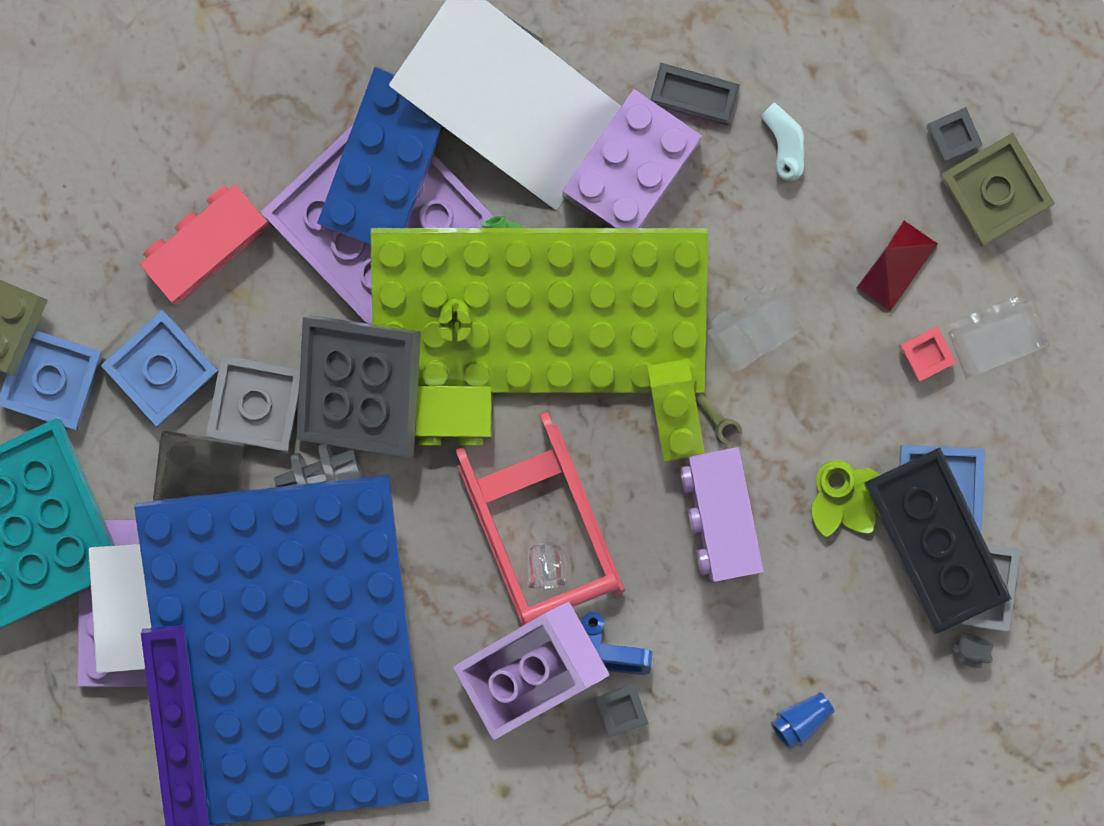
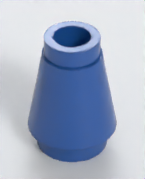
M819 692L815 696H811L776 713L777 718L771 722V727L780 741L791 750L796 745L802 747L835 711L827 697Z

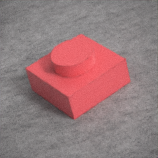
M938 326L899 345L917 382L957 363Z

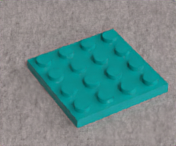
M55 418L0 445L1 630L91 588L89 548L115 546L61 419Z

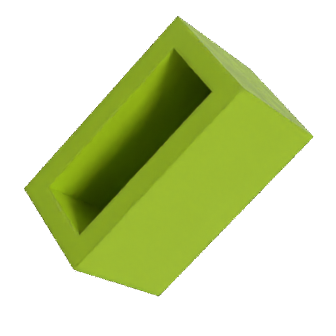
M689 359L647 366L664 461L705 454Z
M418 386L415 423L416 445L441 446V438H458V446H483V438H492L491 387Z

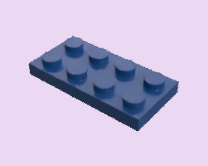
M374 67L317 222V224L370 245L371 228H406L444 127L391 88L389 84L396 74L380 67Z

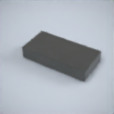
M660 63L650 100L662 108L728 126L740 84Z

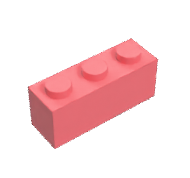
M236 184L229 189L224 185L216 190L207 199L209 206L199 215H196L194 212L188 214L175 226L178 232L167 242L163 239L156 241L143 254L146 259L139 265L176 306L271 227Z

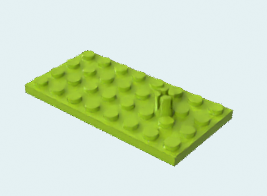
M371 228L372 324L421 331L418 386L491 387V392L652 393L647 366L689 359L695 393H705L707 228Z

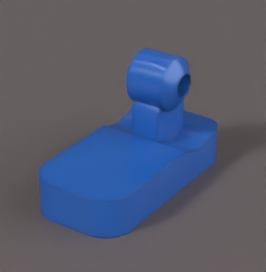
M590 612L583 617L581 624L607 671L638 675L650 673L653 654L651 650L601 644V634L604 628L602 616L598 613ZM589 624H595L596 627H590Z

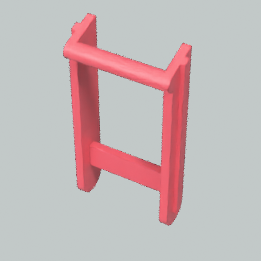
M548 411L541 413L540 417L553 449L478 480L464 447L455 448L461 463L457 466L522 626L568 601L572 607H575L611 591L614 598L622 596V592L625 591L558 425L553 426ZM563 472L605 576L529 607L487 503Z

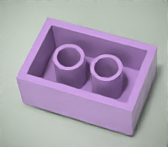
M633 89L562 190V197L607 228H641L699 145L702 135Z
M739 447L691 456L685 459L686 467L680 468V476L684 493L692 492L695 508L688 509L692 534L700 533L703 549L696 550L700 574H708L709 581L716 582L764 572Z
M569 601L544 613L453 666L493 740L610 676Z

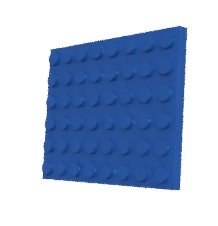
M389 475L136 503L134 510L151 628L185 624L210 825L429 801Z

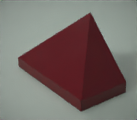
M904 220L856 288L891 311L938 243Z

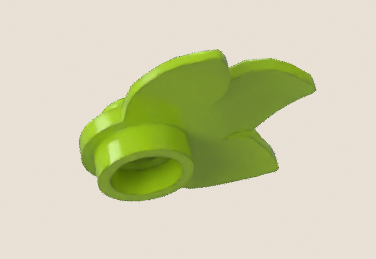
M841 460L829 461L820 467L816 475V487L819 493L811 505V515L816 528L824 537L834 533L841 523L860 533L868 534L873 532L876 520L875 507L864 486V482L879 476V473L869 468L854 470L851 465ZM833 473H839L844 479V483L839 489H834L829 485V477Z

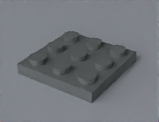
M313 315L303 317L297 440L320 444L327 443L332 446L404 458L413 456L421 331Z

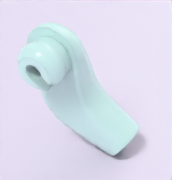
M774 102L760 118L772 130L777 139V175L784 181L792 182L797 180L804 171V133L801 126Z

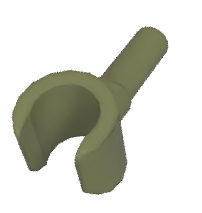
M703 393L696 396V402L715 425L714 430L718 440L730 445L728 440L722 435L723 428L728 424H732L735 430L742 435V428L738 422L724 418Z

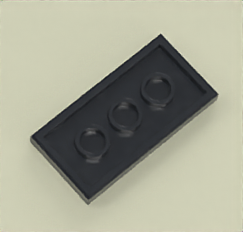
M940 447L864 482V486L934 634L945 631L1012 599Z

